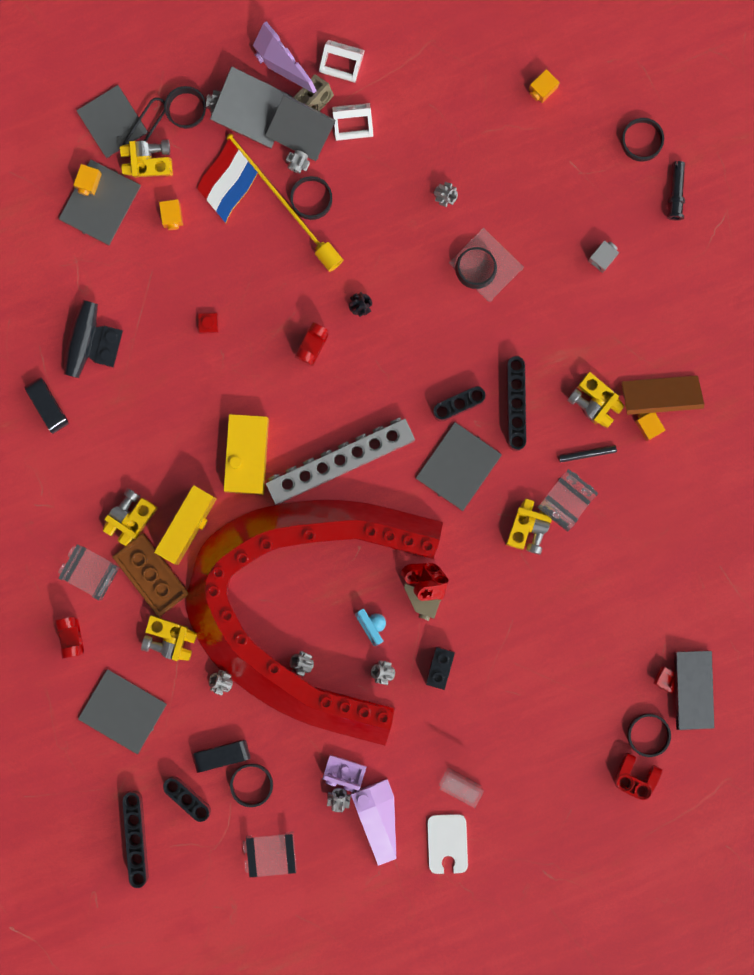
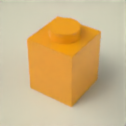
M546 69L530 85V95L534 100H539L543 103L558 88L560 82Z
M81 164L74 182V187L78 190L77 192L84 196L89 194L95 195L102 175L98 169Z
M179 200L159 202L164 228L176 230L179 229V226H183Z
M656 413L639 414V419L635 421L646 441L665 431Z

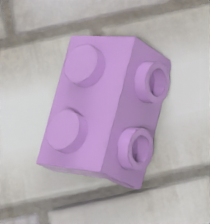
M330 755L322 779L326 780V784L332 786L337 784L343 785L344 789L350 792L359 791L367 766Z

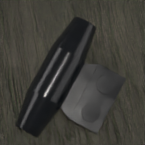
M83 300L74 319L66 349L65 375L79 378L88 357L95 363L114 368L123 330L108 326L96 327L98 304Z

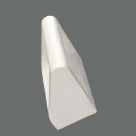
M328 40L324 47L319 72L355 83L365 50ZM332 53L356 60L353 74L325 66L328 54Z
M370 103L332 107L333 118L336 120L334 125L336 141L373 137ZM368 117L369 130L339 133L337 119Z

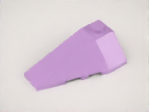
M267 21L264 22L253 44L256 50L254 55L259 63L264 62L269 69L315 93V86L307 73L295 61L289 49L284 47L280 37Z
M388 779L361 788L359 791L351 792L378 866L396 859L394 795Z

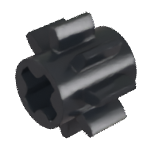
M360 292L350 297L352 302L349 303V309L354 315L361 317L371 312L369 307L372 306V300L367 294Z

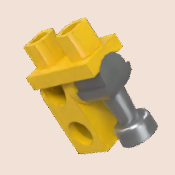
M169 139L162 140L161 144L129 141V144L120 146L121 157L131 156V163L122 164V174L132 175L135 178L173 176L172 159L170 157L152 158L151 154L162 152L163 155H170Z
M591 372L577 386V388L592 398L590 402L580 397L582 393L578 389H575L567 399L571 404L576 402L584 410L585 416L595 425L599 423L605 428H608L614 421V419L606 414L608 410L612 409L615 413L619 414L625 407L618 399L619 395L614 393Z
M129 488L124 492L125 499L118 507H114L105 518L107 522L102 530L110 536L114 534L117 528L121 530L122 534L117 541L125 546L138 537L146 523L158 509V507L146 499L141 498L132 513L129 512L128 508L132 501L137 502L140 497Z
M524 499L521 507L517 509L506 545L523 550L528 533L531 532L534 533L532 544L529 543L527 545L526 551L541 555L543 548L540 546L544 534L549 530L552 519L541 510L539 513L533 512L534 501ZM545 505V506H547L550 510L552 509V506Z
M151 615L145 633L163 637L164 639L162 643L154 642L152 637L145 635L141 650L148 652L149 649L160 652L163 657L168 659L189 661L192 650L183 648L184 641L195 643L197 633L189 630L186 626Z

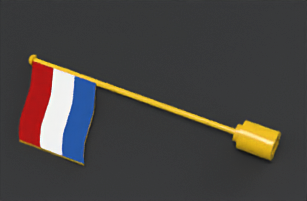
M228 134V141L220 156L207 170L197 189L226 223L232 210L248 192L257 174H259L316 243V257L329 272L336 269L344 259L330 242L320 243L235 141L234 135Z

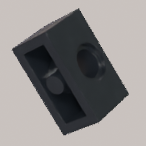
M439 647L435 648L426 685L445 690L455 652Z

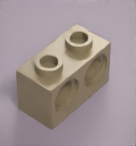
M315 74L311 80L316 92L312 93L302 88L294 96V99L320 112L334 94L329 83Z

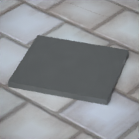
M118 85L77 110V113L106 159L120 150V146H122L139 118ZM141 121L126 144L148 133Z
M284 94L265 136L294 151H302L308 155V158L316 161L336 120Z

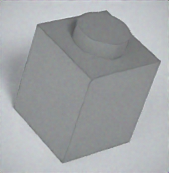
M604 241L588 262L603 273L619 254L618 248L612 242L607 243Z

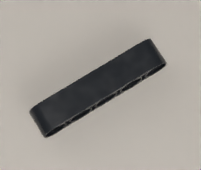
M519 356L510 358L507 363L508 446L513 451H520L526 445L525 362ZM518 361L521 364V369L513 370L511 362ZM513 380L520 381L521 388L513 389L511 382ZM513 399L521 401L522 405L520 408L516 409L512 406L511 402ZM519 418L522 421V426L515 428L512 425V419ZM514 437L521 438L522 445L520 447H515L512 444Z
M133 790L123 797L128 877L132 887L141 888L149 878L142 795L140 792ZM130 795H134L137 798L136 805H131L128 802ZM130 815H136L138 817V824H132L130 822ZM137 834L140 837V843H133L131 836ZM133 854H139L142 857V862H134ZM137 873L141 874L144 878L143 882H136L134 875Z

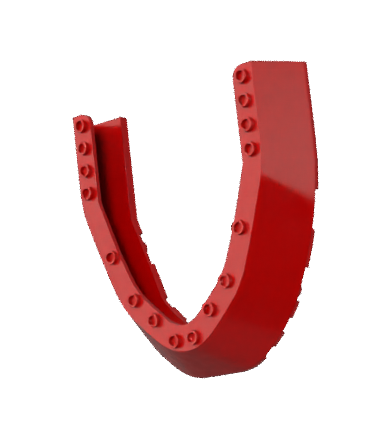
M344 500L299 501L256 509L232 520L212 534L202 545L197 555L186 598L188 619L194 632L197 633L199 643L220 670L230 674V678L263 703L308 725L386 746L395 708L313 687L282 666L259 648L246 634L228 600V588L232 576L257 558L282 547L300 544L358 539L434 559L440 541L443 522L378 505Z

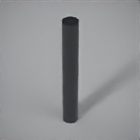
M616 445L563 454L559 455V461L561 463L617 453Z

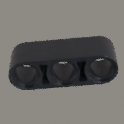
M41 377L24 387L52 434L69 425L67 418Z
M473 387L438 403L433 410L434 418L438 421H446L479 406L485 399V391L481 387ZM475 391L480 392L482 399L475 401L472 399L471 394ZM455 400H462L465 404L464 407L457 409L454 406ZM444 407L447 410V415L440 417L437 415L436 410Z
M246 740L192 754L197 773L251 759Z
M173 776L165 781L163 784L164 792L194 820L203 822L208 819L211 814L210 806L180 778ZM170 781L177 783L178 789L176 791H171L168 788ZM189 794L192 797V803H184L183 795ZM197 808H205L206 816H198Z

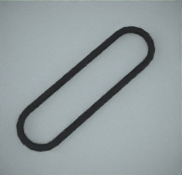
M153 98L150 100V102L138 118L137 122L129 132L128 136L126 137L122 145H126V142L134 132L135 128L137 127V125L139 124V122L141 121V119L143 118V116L145 115L146 111L153 103V101L159 100L163 103V105H165V101L163 99ZM165 109L163 110V112L153 125L152 129L144 139L145 142H147L150 135L152 134V132L160 122L161 118L165 114Z

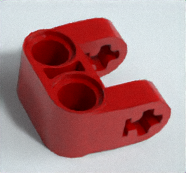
M312 322L295 358L313 366L328 338V330Z
M435 563L409 564L401 571V576L408 584L417 583L413 592L420 601L444 598L449 579Z
M70 617L55 620L60 638L62 659L84 654L78 618Z
M626 753L614 780L615 785L621 791L637 799L647 800L657 786L663 769L653 765L645 781L629 775L636 756ZM623 777L629 779V784L626 787H621L619 783ZM640 786H645L647 789L646 793L641 796L638 795L637 789Z

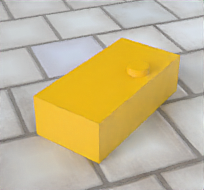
M229 414L224 492L264 495L268 417Z
M193 485L154 553L173 564L179 565L199 529L203 530L208 522L206 517L217 498Z

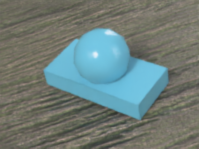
M364 608L355 613L357 620L372 645L375 647L384 642L378 633L385 629L386 620L384 616L375 613L369 617Z

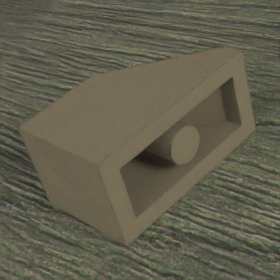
M405 584L404 589L415 612L419 613L418 617L428 621L430 617L434 619L441 599L420 601L413 592L414 587Z

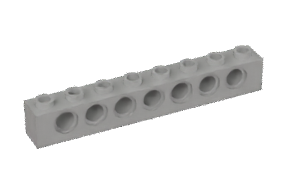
M397 418L391 421V425L386 428L380 426L372 430L373 434L369 436L363 434L356 437V442L352 444L348 442L338 446L339 450L334 452L328 450L320 454L321 458L317 460L311 458L303 462L304 466L298 469L294 466L287 469V474L279 476L277 474L268 478L269 482L266 485L275 504L278 505L414 442L415 438L406 419L401 420V418ZM388 432H396L398 435L397 439L389 441L386 437ZM377 439L380 442V447L372 449L369 446V442ZM355 447L363 450V454L360 457L352 455V450ZM336 456H344L345 463L343 465H336L334 462ZM325 463L328 466L326 473L321 474L317 471L319 464ZM304 471L310 473V479L306 482L300 480V474ZM286 479H290L293 482V486L289 490H285L282 486Z

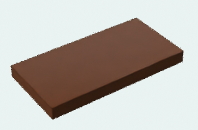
M698 375L622 381L627 415L704 409V400Z
M142 533L112 557L159 618L187 597L188 591L162 557L154 553L156 549Z

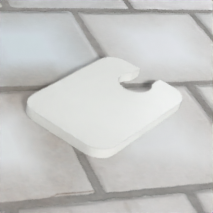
M460 814L433 815L428 819L429 868L431 872L444 874L442 860L446 856H451L455 860L454 873H463L467 870V827L464 816Z

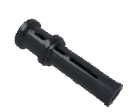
M676 161L673 162L672 193L668 199L670 210L667 219L679 221L684 219L683 204H685L686 200L683 197L685 162L678 161V164Z

